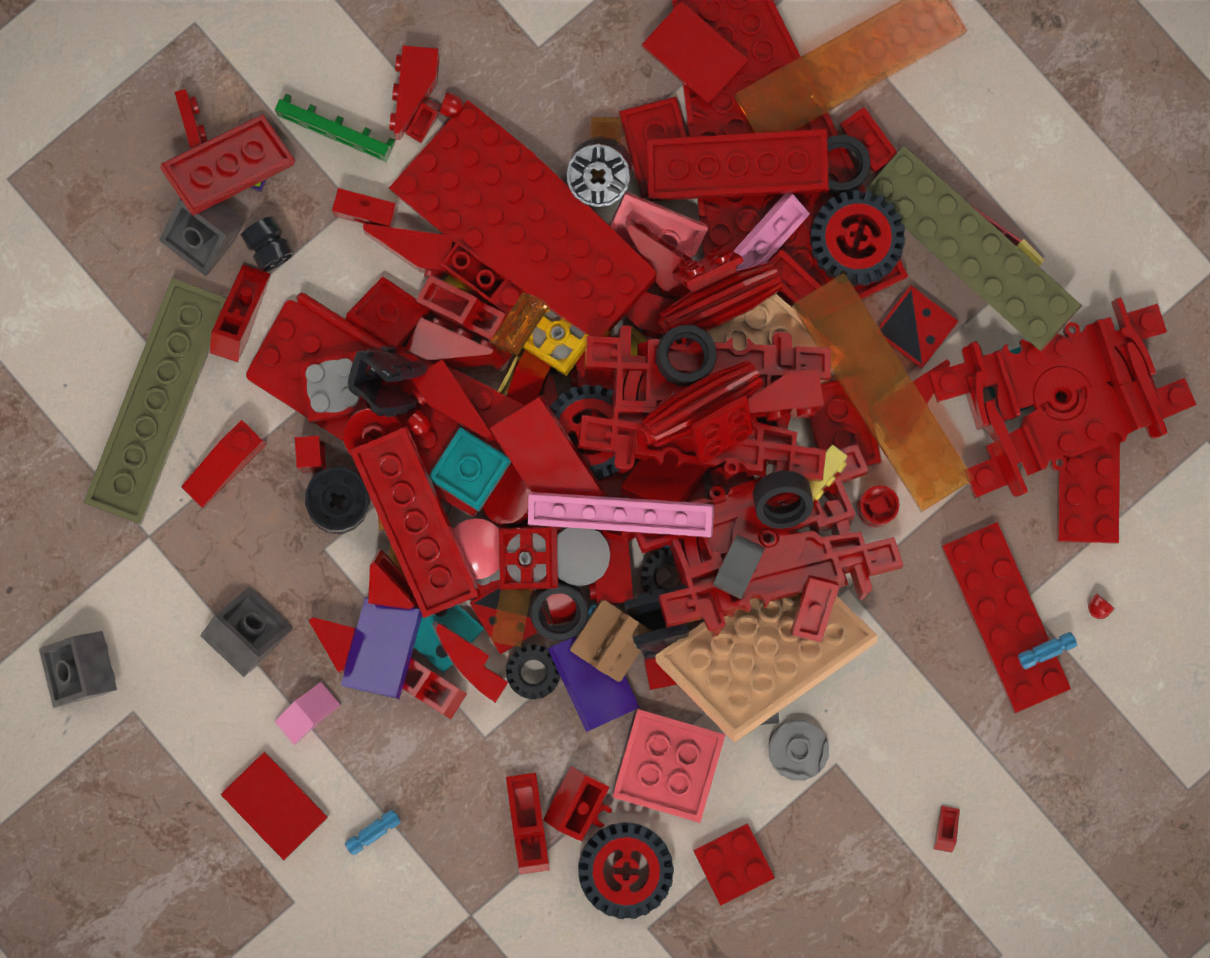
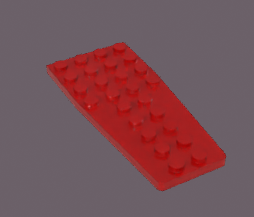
M469 100L463 104L461 112L452 116L389 187V190L441 234L453 236V244H456L457 241L462 243L485 260L484 263L587 336L606 337L657 279L655 270L588 205L575 198L569 187L542 160Z
M288 300L282 307L247 370L246 378L308 419L299 363L368 349V347L298 302ZM402 346L396 350L399 354L405 353L407 355L410 353ZM414 355L427 366V369L434 365L428 362L427 360ZM369 364L365 369V373L371 369ZM448 366L488 428L524 406ZM413 378L410 380L388 382L416 398L412 392L416 388L412 381ZM417 401L416 406L408 410V413L396 415L403 427L419 409L429 418L430 429L427 434L423 436L411 434L428 474L431 473L460 427L506 455L497 440L490 443L432 410L427 403L421 405ZM352 415L314 423L344 442V428ZM377 429L370 430V434L373 436L381 434ZM433 483L439 499L473 517L476 515V509Z

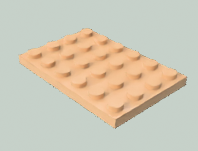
M802 590L799 595L771 601L767 608L763 607L760 599H751L750 605L752 608L750 612L739 609L736 610L734 617L729 618L725 616V627L716 637H712L711 632L707 630L705 622L691 630L688 637L678 639L677 642L672 643L656 654V663L735 743L877 642L878 635L838 596H836L822 642L793 636L790 632L803 593Z

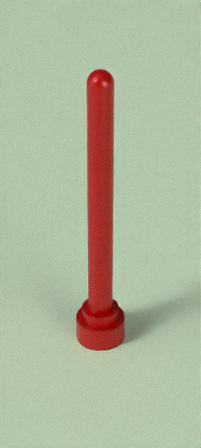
M299 293L297 295V302L364 346L377 349L385 346L384 343L306 293ZM405 353L400 354L411 361H421L411 353L407 355Z

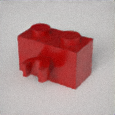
M570 766L543 821L557 831L582 842L591 823L599 828H604L605 824L598 820V814L601 811L612 812L609 806L602 803L610 787L596 777Z

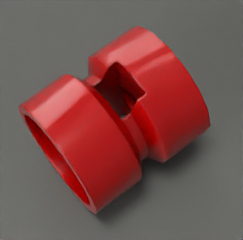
M872 486L857 501V515L862 523L869 527H883L898 514L899 498L894 490L887 486Z

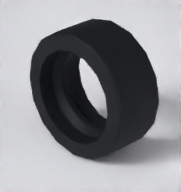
M847 135L832 136L828 138V153L835 148L851 150L858 158L859 169L855 177L847 182H837L829 178V191L827 192L837 195L843 192L851 193L852 190L859 189L868 176L871 165L869 152L864 144L855 137Z
M680 325L672 328L663 336L656 350V364L659 372L667 381L678 386H690L708 376L716 362V347L713 339L705 330L694 325ZM690 338L702 347L704 361L697 371L681 373L671 366L668 359V350L675 340Z
M782 470L762 477L755 485L752 493L757 518L771 528L785 529L794 527L804 522L811 515L814 507L809 482L803 475L794 471ZM780 493H795L800 496L796 502L788 506L775 507L766 504L771 497Z
M558 579V588L536 589L531 596L529 604L531 621L537 632L545 638L555 641L568 640L579 634L585 626L588 617L587 602L583 593L576 585H570ZM553 594H566L576 604L575 617L565 626H550L541 617L542 603Z

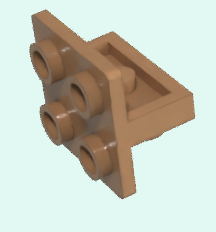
M601 600L573 642L570 651L605 675L607 674L617 682H620L641 651L635 648L632 637L651 632V630L607 601Z

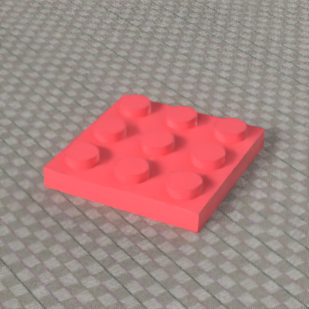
M637 709L612 797L701 823L726 734Z

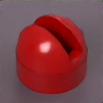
M447 92L442 102L440 115L452 118L454 114L461 112L464 104L461 97Z
M419 409L409 418L404 427L407 426L410 433L414 436H423L430 429V420Z
M1097 593L1091 598L1088 605L1089 613L1096 619L1108 617L1115 609Z

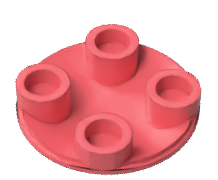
M483 519L465 520L453 528L474 579H483L493 575L499 569V528Z

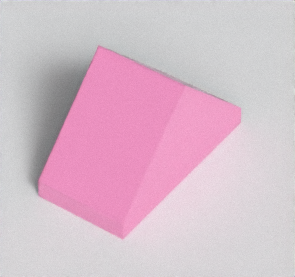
M320 682L295 700L275 723L295 745L341 704L324 684Z

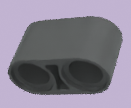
M737 534L713 586L741 599L765 547Z

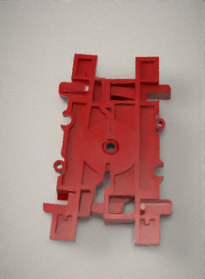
M1116 298L1111 304L1120 328L1119 330L1115 331L1111 317L1099 319L1092 324L1084 326L1081 332L1077 323L1070 322L1063 327L1064 336L1056 334L1042 351L1031 342L1021 339L1019 341L1021 347L1019 354L1011 353L1008 349V344H1005L1001 351L997 350L983 355L981 346L977 341H974L961 350L964 363L928 374L936 402L939 403L966 394L976 429L986 428L994 441L985 446L990 458L989 460L963 470L974 499L1008 485L1014 497L1028 493V489L1017 466L1021 462L1027 476L1046 469L1049 461L1051 469L1058 472L1067 466V460L1063 456L1073 458L1096 447L1108 449L1110 447L1107 441L1109 434L1117 435L1120 443L1126 440L1128 434L1144 427L1151 439L1167 434V427L1163 419L1197 405L1185 377L1158 389L1151 377L1156 374V370L1142 340L1167 332L1158 303L1127 313L1122 298ZM1069 327L1073 328V333L1069 331ZM993 386L996 393V402L995 398L984 404L983 389ZM1058 391L1066 394L1064 402L1057 401L1056 393ZM1034 406L1035 411L1021 418L1020 428L1009 433L1004 422L1020 416V409ZM1057 460L1061 463L1060 467L1056 465Z
M622 326L619 331V338L586 337L585 369L615 370L612 396L613 416L612 419L582 415L577 448L615 453L614 465L619 469L618 473L624 474L631 470L634 466L635 458L641 459V461L654 458L661 465L664 461V455L671 453L677 459L676 467L683 463L716 467L720 463H725L722 470L728 477L737 474L740 469L739 465L746 471V476H766L768 462V464L773 465L772 472L782 470L794 471L803 475L809 481H823L826 450L796 446L798 432L788 430L790 420L794 421L797 418V414H787L785 419L773 421L772 426L758 423L756 419L760 417L755 418V422L751 423L753 433L741 443L731 445L724 449L717 457L709 458L702 463H699L696 457L693 435L659 447H655L653 443L647 445L639 432V428L643 427L641 420L656 409V403H660L658 405L660 406L669 397L688 386L675 385L667 381L659 372L656 364V350L661 341L659 339H648L646 342L637 344V356L631 355V326ZM787 332L775 333L772 336V345L754 344L750 339H747L743 351L734 349L732 344L733 338H730L725 343L714 342L716 362L709 374L750 360L758 370L763 382V387L755 394L770 385L771 380H777L788 372L819 369L820 380H829L831 378V348L804 346L792 348V336ZM686 338L678 339L681 344H677L674 341L668 350V359L671 366L681 373L697 371L704 361L702 347L696 341H693L689 346H685ZM643 374V377H642V379H641V382H640V385H639V388H638V383H639L640 377H641V375ZM728 466H732L734 471H730Z
M855 444L840 450L847 455L845 461L847 465L841 473L837 472L834 475L836 479L831 486L828 487L826 485L823 489V495L828 499V501H825L823 508L819 500L815 499L811 515L804 522L794 527L785 529L771 528L757 518L752 493L755 485L764 477L760 476L758 479L732 487L728 495L725 496L724 489L721 486H713L709 491V500L703 497L690 502L714 504L712 537L633 532L642 554L670 544L682 585L686 584V589L659 595L658 600L667 628L704 618L707 630L711 632L712 637H716L725 627V616L729 618L734 617L736 610L739 609L749 613L752 608L750 600L753 598L760 599L763 607L767 608L771 601L799 595L805 587L808 574L837 581L840 587L849 585L845 574L850 573L858 599L862 600L872 590L870 576L902 569L903 561L895 537L865 544L861 531L850 532V525L856 513L842 483L865 476L869 471L858 445ZM780 493L771 497L766 504L775 507L788 506L796 502L800 496L795 493ZM806 527H809L811 530L808 532L797 533V530ZM831 530L832 536H819L821 533ZM737 534L765 547L741 599L713 586ZM771 534L774 537V541L766 543L763 540V535Z

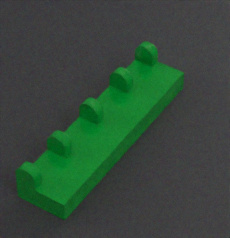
M285 94L283 100H278L274 109L278 117L387 163L395 145V139L390 137L385 144L369 137L371 129L367 127L364 128L362 133L343 126L344 118L339 115L335 122L314 114L317 108L315 105L310 104L307 110L291 104L292 96L289 94Z

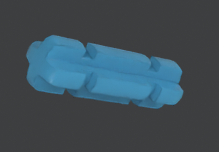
M1068 632L1059 636V639L1054 638L1034 647L1032 651L1027 650L1020 653L1018 659L1024 669H1028L1036 665V662L1041 663L1062 654L1063 650L1068 651L1075 648L1077 641L1072 632Z
M389 810L382 815L381 820H375L358 832V836L354 835L345 842L346 848L352 855H356L364 849L363 846H369L386 834L387 829H393L400 824L399 816L394 810Z

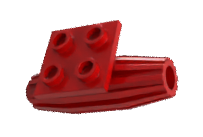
M723 247L706 253L707 258L698 262L690 260L679 266L680 270L672 273L673 277L691 292L660 313L661 319L657 323L663 336L672 328L680 325H694L708 331L753 310L783 289L777 269L773 263L766 262L737 270V265L744 262L742 256L727 248L723 249Z
M750 360L713 372L669 397L641 420L643 427L639 428V432L647 445L653 443L655 447L693 435L696 457L699 463L709 458H715L724 449L735 443L743 442L753 433L748 399L763 387L762 378Z

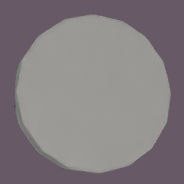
M566 527L557 534L558 577L570 585L584 586L594 583L603 576L609 566L610 551L607 541L599 531L595 529Z
M792 720L782 724L773 733L769 742L768 756L773 768L781 776L791 780H807L816 776L825 767L829 758V743L817 725L806 720Z

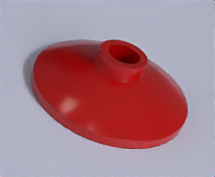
M371 407L354 413L347 421L343 432L344 444L351 455L349 450L398 430L403 426L396 416H378L371 411ZM377 429L381 434L373 436L370 434V430Z

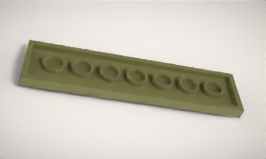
M903 146L866 188V191H871L872 195L877 197L881 195L884 197L885 202H891L895 206L893 208L895 212H899L901 216L900 221L904 224L905 229L1040 351L1046 347L1083 306L907 147Z
M171 278L83 503L142 525L209 354L211 331L227 298Z

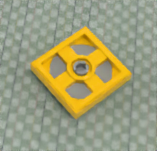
M542 305L516 342L520 347L567 376L585 351L587 335Z

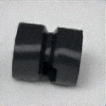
M274 216L257 221L240 234L247 248L255 251L253 258L261 272L277 268L295 255L288 240L280 238L283 231Z

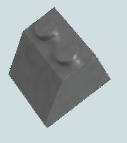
M180 198L159 241L204 276H207L234 243L246 220L222 202L192 216Z
M249 586L214 615L200 636L237 672L245 677L291 632L293 627Z
M103 631L72 636L39 649L53 708L98 697L117 690L115 674L111 667L108 645Z

